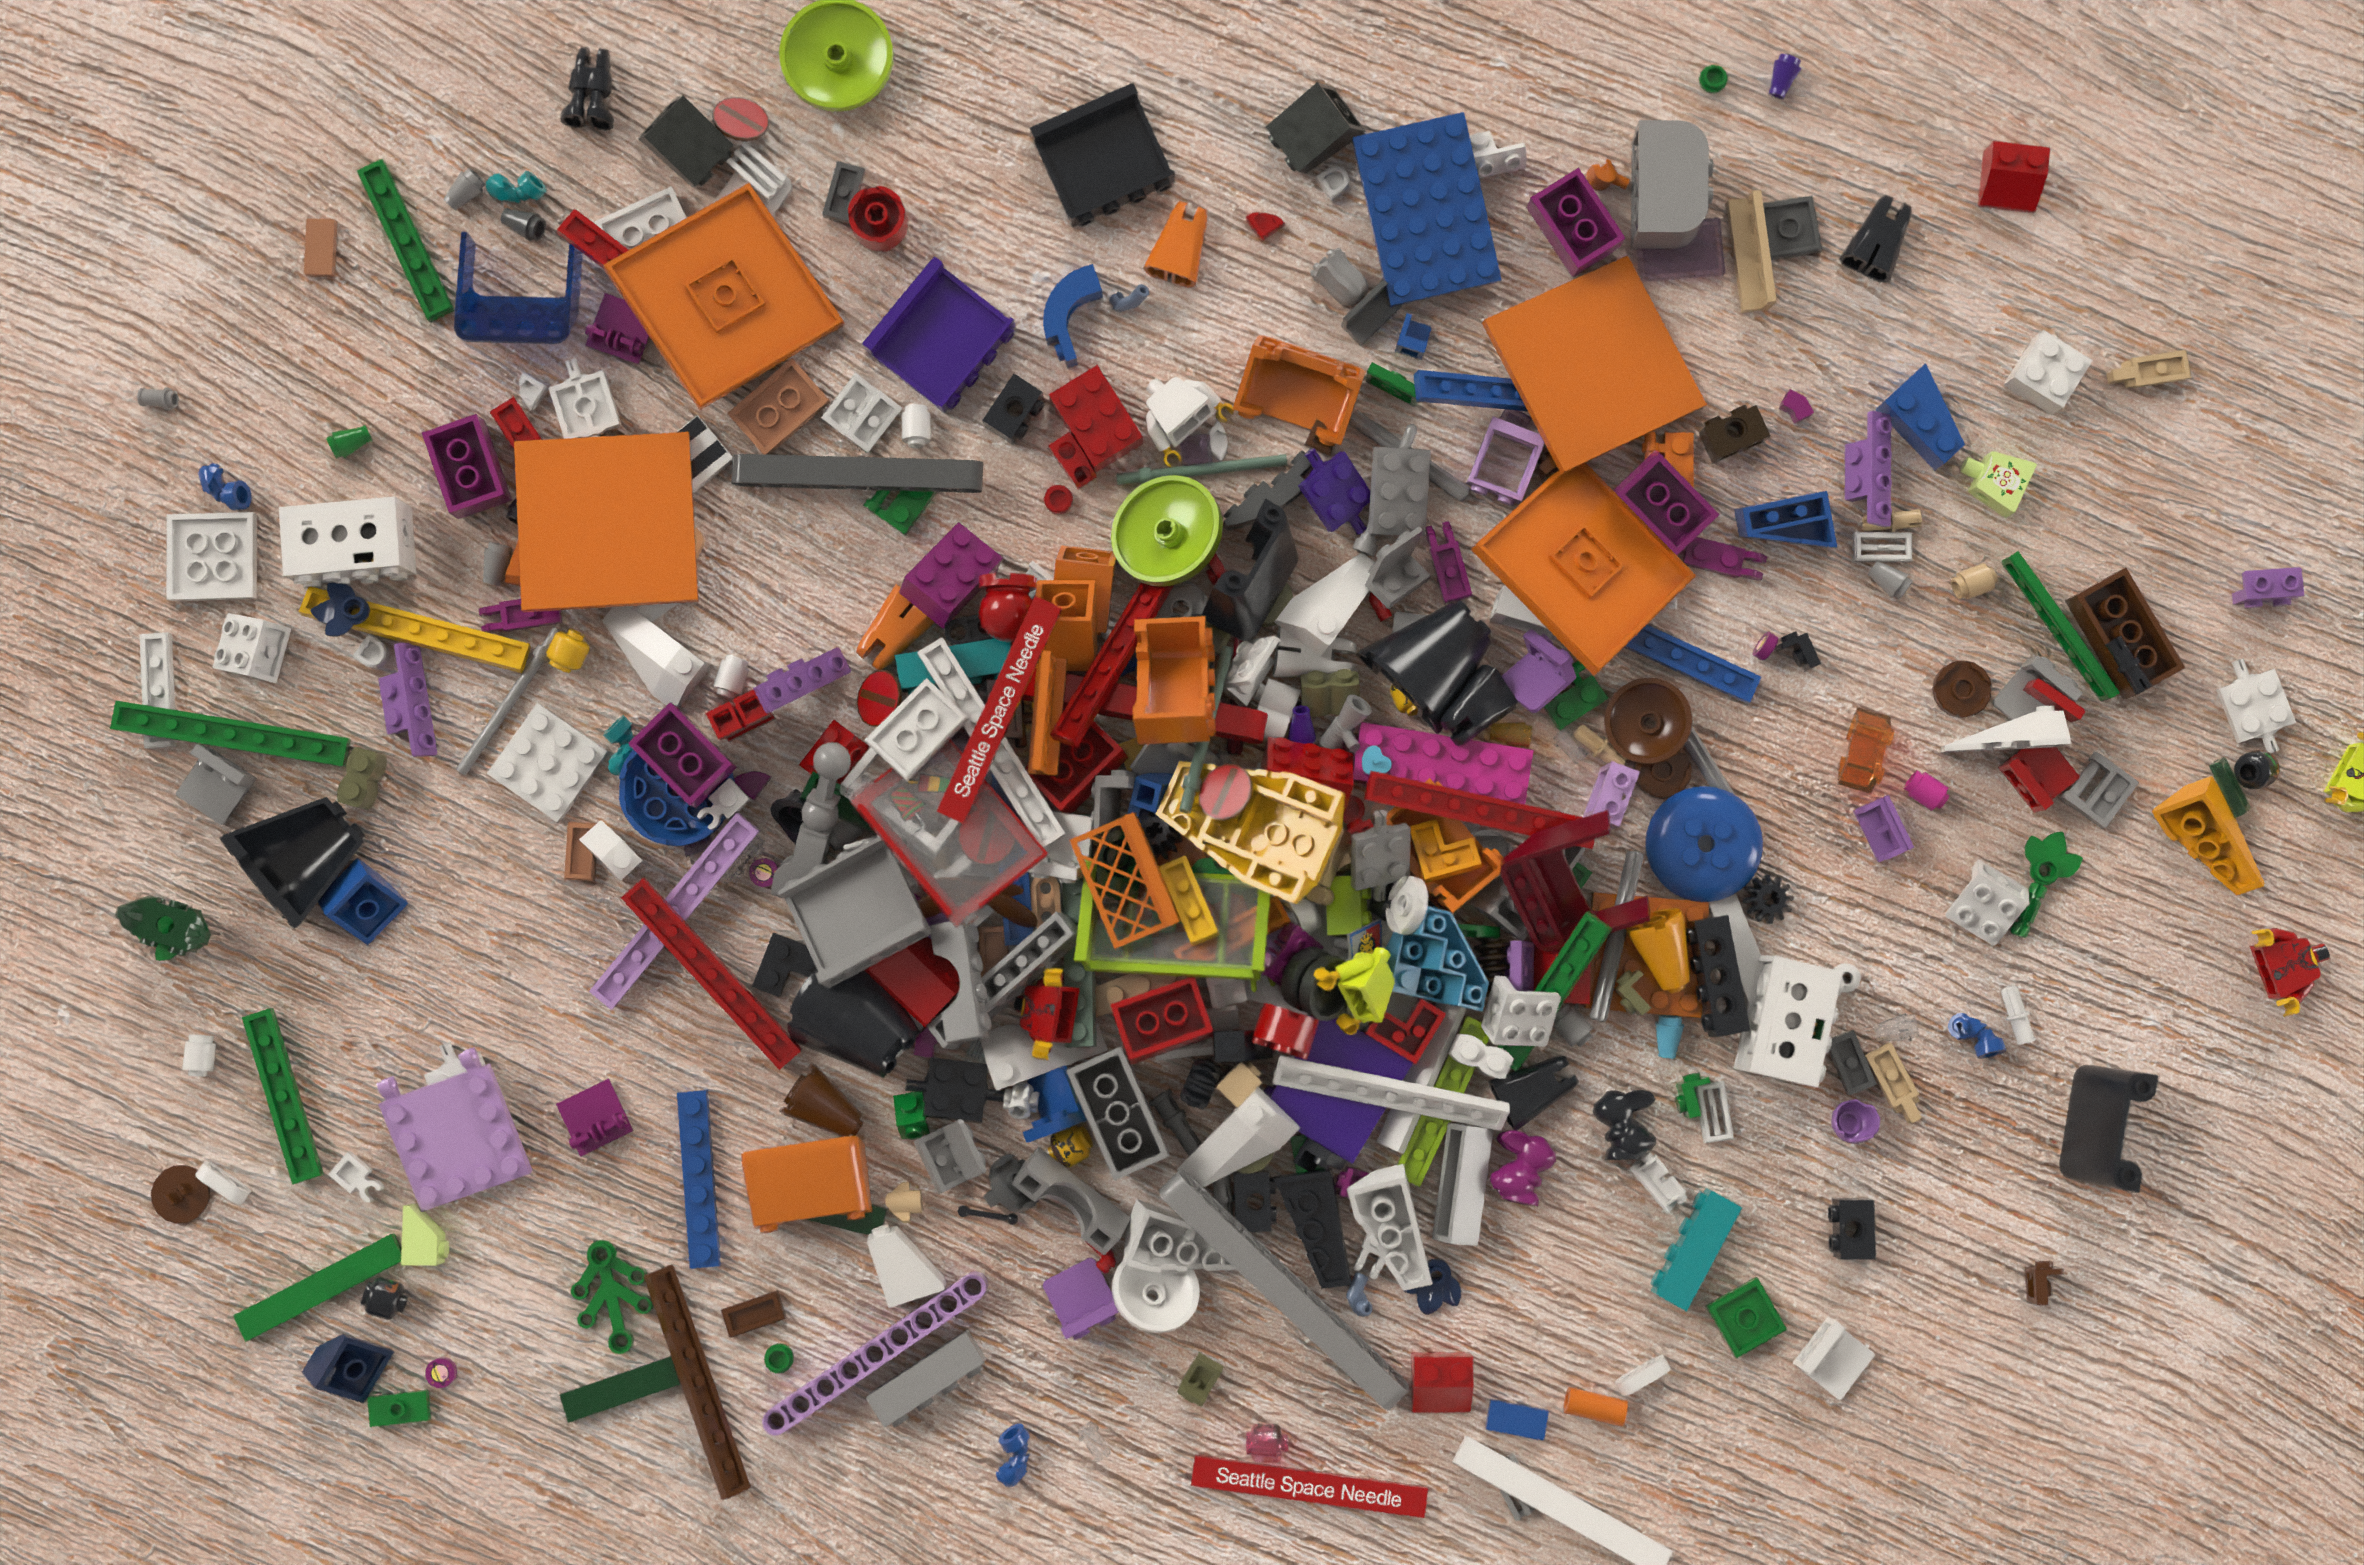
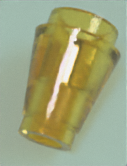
M1526 722L1494 723L1491 725L1490 740L1512 747L1530 748L1533 726L1526 725Z

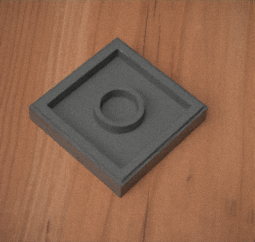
M1813 195L1763 203L1771 261L1821 253L1822 245Z

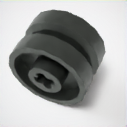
M1309 946L1301 949L1290 959L1281 979V993L1284 1001L1291 1007L1306 1012L1318 1020L1329 1021L1337 1018L1348 1006L1338 986L1340 978L1336 980L1334 988L1324 990L1316 984L1319 980L1314 977V972L1319 968H1325L1331 973L1336 970L1335 967L1348 961L1333 956L1329 952L1317 947Z

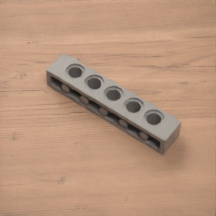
M1055 912L981 978L987 991V999L984 1002L990 1020L1025 991L1027 986H1030L1042 976L1046 968L1050 969L1076 946L1078 927L1067 914ZM942 1013L927 1025L943 1049L957 1050L965 1043L954 1044L945 1041Z

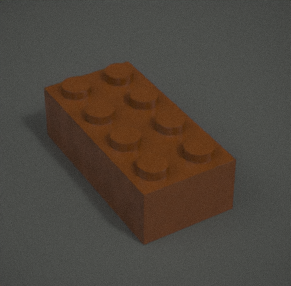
M2127 568L2109 575L2065 600L2123 700L2137 695L2134 694L2124 674L2117 671L2116 668L2119 666L2107 647H2105V644L2122 635L2133 656L2138 657L2141 661L2138 664L2153 686L2185 669L2181 659Z

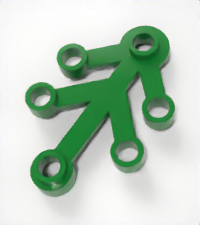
M598 1240L588 1248L587 1260L589 1265L579 1282L571 1287V1295L577 1300L586 1298L591 1291L590 1284L598 1272L600 1273L602 1283L586 1310L579 1314L577 1322L584 1329L594 1326L597 1322V1313L606 1300L613 1333L608 1339V1346L613 1353L624 1354L632 1348L634 1337L630 1331L625 1329L619 1298L634 1306L635 1310L640 1314L650 1312L654 1306L650 1296H640L614 1280L612 1269L627 1276L629 1282L633 1285L644 1283L643 1276L647 1274V1271L643 1267H633L618 1258L616 1248L611 1242ZM600 1249H603L607 1252V1258L605 1260H601L598 1257V1251ZM634 1271L642 1273L641 1281L634 1280ZM578 1285H582L585 1288L583 1296L578 1295L576 1292ZM642 1299L647 1300L649 1303L647 1310L641 1309L639 1305ZM584 1314H589L592 1317L590 1324L583 1322ZM620 1335L627 1338L625 1346H621L618 1343Z

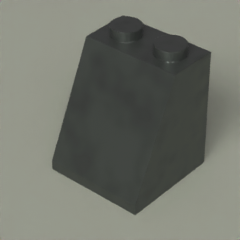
M1319 82L1315 83L1266 126L1270 133L1268 136L1270 142L1278 150L1281 148L1287 157L1284 160L1290 169L1294 172L1298 171L1305 174L1349 145L1353 137L1363 135L1366 132L1335 88Z
M683 95L676 97L637 138L691 187H695L697 184L702 187L713 176L710 170L717 163L722 166L731 157L732 153L729 150L734 146Z

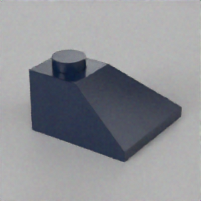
M342 1334L317 1346L302 1373L317 1390L364 1403L394 1351L387 1347Z

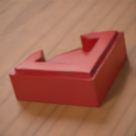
M1254 212L1245 216V220L1261 242L1285 226V222L1274 214Z

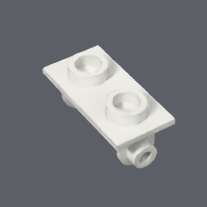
M1650 1151L1647 1152L1629 1168L1667 1214L1670 1213L1677 1203L1680 1205L1688 1198L1685 1195L1686 1190L1682 1188L1673 1176L1668 1179L1663 1177L1669 1171L1656 1154L1652 1155Z

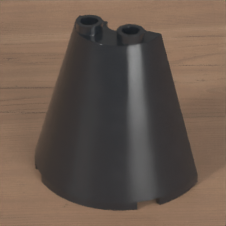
M1460 600L1455 604L1450 603L1374 642L1356 654L1376 675L1381 672L1418 708L1417 715L1436 734L1443 730V726L1440 723L1443 714L1460 695L1491 644L1488 637L1491 633L1490 628L1483 621L1479 620L1477 622L1470 616V609Z
M327 797L224 834L220 837V840L228 852L235 857L238 865L279 915L282 918H286L287 923L295 930L301 925L363 844L362 838L365 837V834L356 823L350 826L343 817L347 813L337 801L331 803Z
M816 969L801 986L791 1005L789 1012L793 1015L792 1022L787 1023L790 1036L802 1046L884 1078L896 1067L897 1060L895 1058L898 1052L902 1049L908 1050L914 1044L915 1037L920 1032L906 1009L864 970L828 989L819 984L815 975L818 972Z

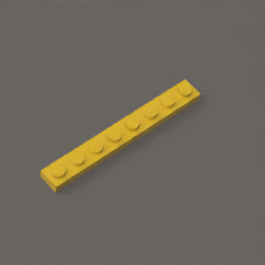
M308 587L298 611L301 616L316 619L310 610L320 603L330 600L327 590ZM366 601L370 607L368 618L363 623L353 625L351 628L518 673H523L531 651L529 643ZM353 609L351 615L357 614L360 609Z

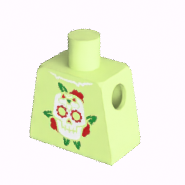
M1991 451L1984 456L1981 462L1967 457L1961 466L1960 472L1974 478L1968 489L1969 494L2001 516L2007 518L2016 512L2037 464Z

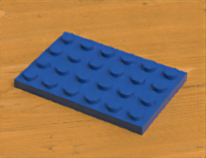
M1464 112L1352 138L1382 276L1388 283L1386 294L1389 307L1501 282V274Z

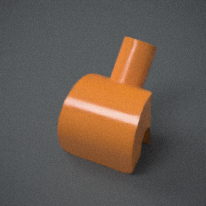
M1607 159L1606 164L1601 167L1598 163L1592 165L1586 172L1587 181L1597 191L1606 190L1611 184L1626 189L1630 182L1629 178L1617 173L1610 159Z

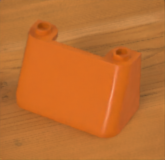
M1259 335L1252 345L1233 410L1238 411L1239 416L1247 419H1254L1255 416H1261L1263 413L1308 429H1312L1316 419H1318L1327 427V429L1317 427L1315 434L1319 437V442L1328 446L1341 445L1366 371L1356 365L1272 337Z
M1429 778V779L1425 782V783H1430V784H1434V785L1443 786V785H1442L1440 782H1438V781L1434 783L1431 778ZM1395 806L1387 813L1386 825L1393 826L1406 823L1408 826L1437 819L1445 845L1474 838L1482 868L1425 883L1429 900L1438 909L1454 914L1500 875V863L1504 857L1495 848L1493 850L1484 849L1460 820ZM1410 837V876L1422 879L1424 882Z
M857 1136L838 1137L741 1153L753 1226L755 1229H760V1233L778 1231L777 1226L783 1225V1222L836 1214L847 1215L848 1220L865 1218V1213L872 1212L865 1142Z

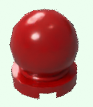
M996 573L979 576V589L987 593L981 600L979 617L981 626L990 637L1002 642H1014L1033 601L1029 593L1037 589V578H1034L1033 575L1010 573V579H996Z

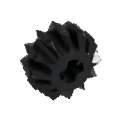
M1148 811V819H1138L1155 859L1157 860L1161 854L1164 859L1168 860V852L1170 850L1177 852L1178 848L1175 844L1183 842V838L1177 830L1159 816H1154L1152 812Z
M1769 874L1764 875L1762 881L1759 878H1754L1752 880L1754 887L1747 886L1745 888V891L1751 897L1743 898V903H1751L1752 905L1746 910L1747 914L1757 911L1755 921L1761 922L1765 917L1767 924H1773L1774 917L1778 921L1784 920L1782 911L1791 912L1792 910L1785 903L1786 901L1794 900V896L1785 895V892L1790 889V885L1786 884L1780 887L1782 878L1775 877L1772 881ZM1771 893L1772 897L1770 899L1774 900L1773 904L1765 905L1764 902L1767 900H1763V895Z
M1200 1058L1195 1060L1181 1091V1101L1193 1108L1196 1107L1202 1110L1206 1108L1220 1078L1221 1068L1208 1060Z

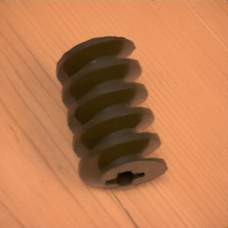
M1474 938L1482 942V944L1474 946V950L1482 953L1476 959L1482 965L1481 969L1489 982L1486 997H1489L1494 977L1506 976L1507 979L1509 977L1502 974V971L1510 969L1509 964L1502 962L1503 959L1507 958V952L1502 949L1510 946L1511 942L1505 939Z

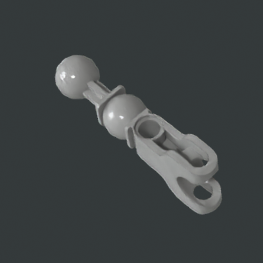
M838 743L824 744L815 752L813 758L814 768L820 775L817 789H812L802 807L803 823L800 826L794 854L783 860L780 867L775 871L771 889L773 896L783 898L777 891L784 888L786 882L794 878L805 877L817 865L829 864L827 857L832 831L838 820L837 804L840 801V796L834 794L837 779L843 777L848 772L851 764L850 754L847 749Z

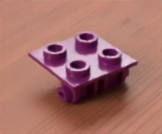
M607 293L603 296L593 325L588 324L585 330V335H588L585 346L636 364L640 363L649 339V335L626 301Z
M1292 922L1288 926L1284 925L1277 936L1285 944L1283 945L1277 940L1273 942L1282 948L1280 952L1271 947L1268 949L1276 955V958L1266 953L1264 972H1261V974L1269 977L1280 987L1285 967L1298 951L1309 946L1322 950L1324 948L1305 930Z
M609 1078L556 1104L570 1133L569 1143L572 1149L577 1148L580 1157L634 1131Z

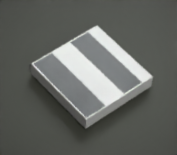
M698 415L677 431L689 432L693 493L733 461L731 454Z

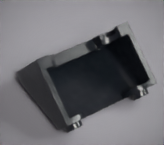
M1267 499L1264 500L1253 526L1245 539L1249 544L1251 542L1253 546L1251 559L1256 561L1248 577L1235 570L1224 572L1214 586L1201 616H1205L1208 623L1243 641L1254 639L1298 562V553L1286 514L1280 506Z
M2083 1065L2075 1071L2059 1160V1169L2066 1178L2140 1193L2142 1183L2141 1169L2136 1163L2122 1160V1150L2130 1102H2147L2151 1100L2157 1091L2159 1075L2095 1065Z

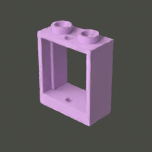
M1493 416L1466 482L1467 485L1471 486L1470 490L1486 496L1487 493L1498 496L1497 501L1509 506H1513L1514 503L1520 504L1544 446L1541 435ZM1493 434L1533 448L1516 493L1477 478Z
M1613 761L1602 766L1583 817L1608 810L1610 813L1611 830L1620 827L1640 772ZM1623 794L1626 796L1625 800H1621Z

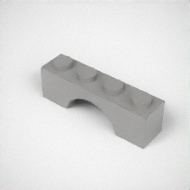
M968 920L957 928L951 922L930 925L934 955L949 960L955 966L960 978V989L955 1002L942 1012L945 1041L958 1044L989 1038L988 1030L991 1029V1020L985 1009L984 1001L987 999V991L981 981L980 972L983 970L981 956L977 952L976 943L979 941V934L976 926L972 921Z
M1039 1147L1023 1163L1012 1182L1013 1186L1034 1202L1043 1198H1049L1067 1206L1079 1222L1081 1238L1103 1255L1120 1240L1131 1219Z

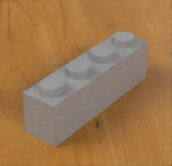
M1448 1122L1432 1235L1433 1240L1449 1244L1478 1246L1493 1129Z
M967 1329L870 1392L866 1399L883 1427L885 1428L892 1423L895 1428L909 1418L907 1413L917 1407L921 1411L934 1402L932 1397L940 1391L945 1395L959 1386L957 1380L967 1375L970 1379L984 1369L982 1364L987 1358Z

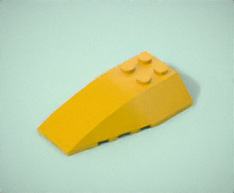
M1179 761L1158 807L1157 816L1193 842L1238 879L1250 886L1297 904L1318 884L1342 830L1345 794L1293 773L1244 769L1252 779L1253 793L1251 801L1246 809L1237 817L1226 821L1214 820L1202 810L1199 804V792L1195 794L1191 813L1187 814L1179 811L1184 793L1182 788L1184 777L1189 774L1192 763ZM1203 763L1200 775L1202 782L1207 774L1218 766Z

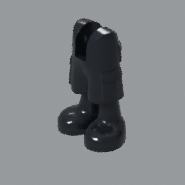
M580 47L576 55L575 67L570 74L568 90L573 93L570 103L561 111L560 121L564 125L572 128H581L585 125L586 118L587 122L595 129L611 130L613 128L614 118L605 109L603 100L611 94L612 76L610 73L609 50L599 48L596 68H591L589 47ZM591 95L586 116L584 109L585 98Z

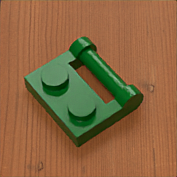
M877 490L871 500L867 499L863 506L906 536L937 492L900 491L885 511L880 505L890 491Z

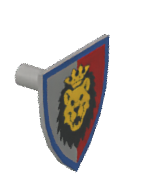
M1377 919L1347 934V938L1337 936L1334 939L1335 948L1347 949L1349 961L1359 952L1372 954L1376 947L1382 948L1381 919Z

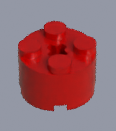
M884 186L865 188L857 192L851 199L848 207L849 224L854 236L861 245L873 251L888 252L901 243L908 230V217L900 197L893 190ZM883 216V219L881 221L877 220L876 222H874L873 219L875 217L880 219Z
M1264 1003L1251 1042L1265 1047L1269 1045L1270 1049L1287 1054L1291 1053L1293 1056L1307 1060L1319 1020L1279 1006Z

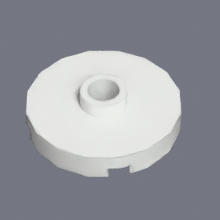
M1404 876L1393 885L1389 893L1388 900H1391V905L1389 909L1386 908V919L1392 931L1409 935L1419 928L1424 919L1428 904V893L1422 879Z

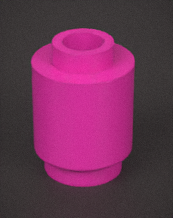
M1918 770L1910 776L1903 788L1908 791V796L1930 811L1935 809V807L1941 809L1950 796L1946 793L1948 790L1946 785L1928 773H1921Z

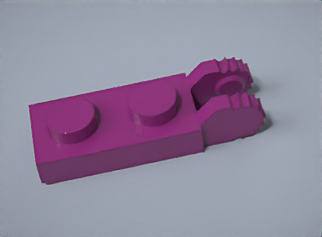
M1449 521L1442 522V531L1447 544L1438 546L1433 527L1427 526L1425 529L1430 547L1429 553L1444 605L1473 596L1458 541H1455Z
M1696 537L1686 546L1683 563L1690 567L1734 578L1743 577L1761 581L1763 578L1762 572L1742 568L1743 560L1765 564L1767 556L1753 551H1746L1745 548Z
M521 599L499 602L498 605L479 609V615L485 617L501 613L502 622L488 623L481 626L482 631L487 633L509 632L563 623L561 610L522 612Z

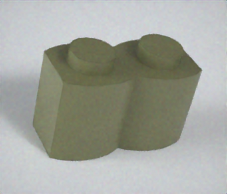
M1340 669L1329 674L1314 670L1300 675L1301 705L1307 706L1310 709V717H1321L1329 714L1339 715L1348 695L1360 697L1359 674L1356 671Z
M355 747L347 759V775L343 777L337 790L338 802L369 810L377 798V782L380 781L386 770V755Z

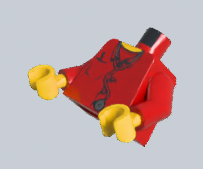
M2278 928L2253 930L2252 934L2258 936V943L2249 947L2268 997L2284 998L2276 1001L2277 1006L2283 1005L2285 1008L2283 1017L2299 1013L2300 1004L2313 989L2314 981L2321 977L2317 963L2330 958L2327 947L2323 943L2311 947L2307 938H2298L2294 932Z
M1046 968L1044 977L1037 981L1036 986H1027L1024 996H1018L1014 1002L1015 1010L1021 1013L1019 1024L1021 1028L1029 1031V1036L1034 1042L1032 1049L1033 1058L1048 1061V1053L1051 1051L1052 1042L1071 1043L1080 988L1062 986V969Z

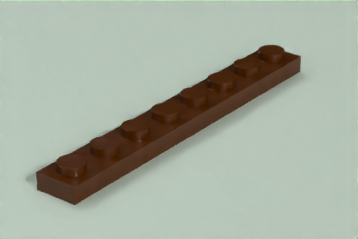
M672 1264L646 1274L643 1277L721 1500H726L750 1489L751 1486Z

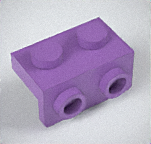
M2294 567L2245 571L2242 573L2243 589L2232 593L2233 605L2244 604L2245 609L2263 607L2265 602H2272L2273 607L2291 605V600L2305 596L2302 569Z

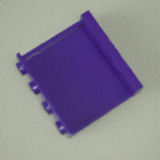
M934 256L863 341L862 345L866 352L945 413L948 408L952 410L957 406L962 398L960 394L966 387L970 388L976 383L980 376L978 372L984 365L989 366L998 354L996 350L1002 343L1007 344L1013 338L1016 332L1014 330L1016 325L1012 317L1008 319L945 269L944 264Z
M1337 1018L1329 1021L1319 1020L1307 1060L1290 1055V1058L1403 1081L1413 1064L1360 1030L1353 1035L1346 1034L1336 1024ZM1273 1084L1272 1087L1267 1085L1263 1090L1300 1126L1298 1130L1300 1133L1351 1164L1354 1163L1387 1108Z

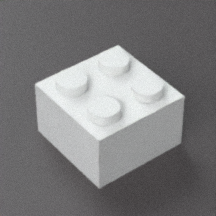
M2043 330L2032 338L2003 386L2048 414L2053 415L2065 406L2093 360Z

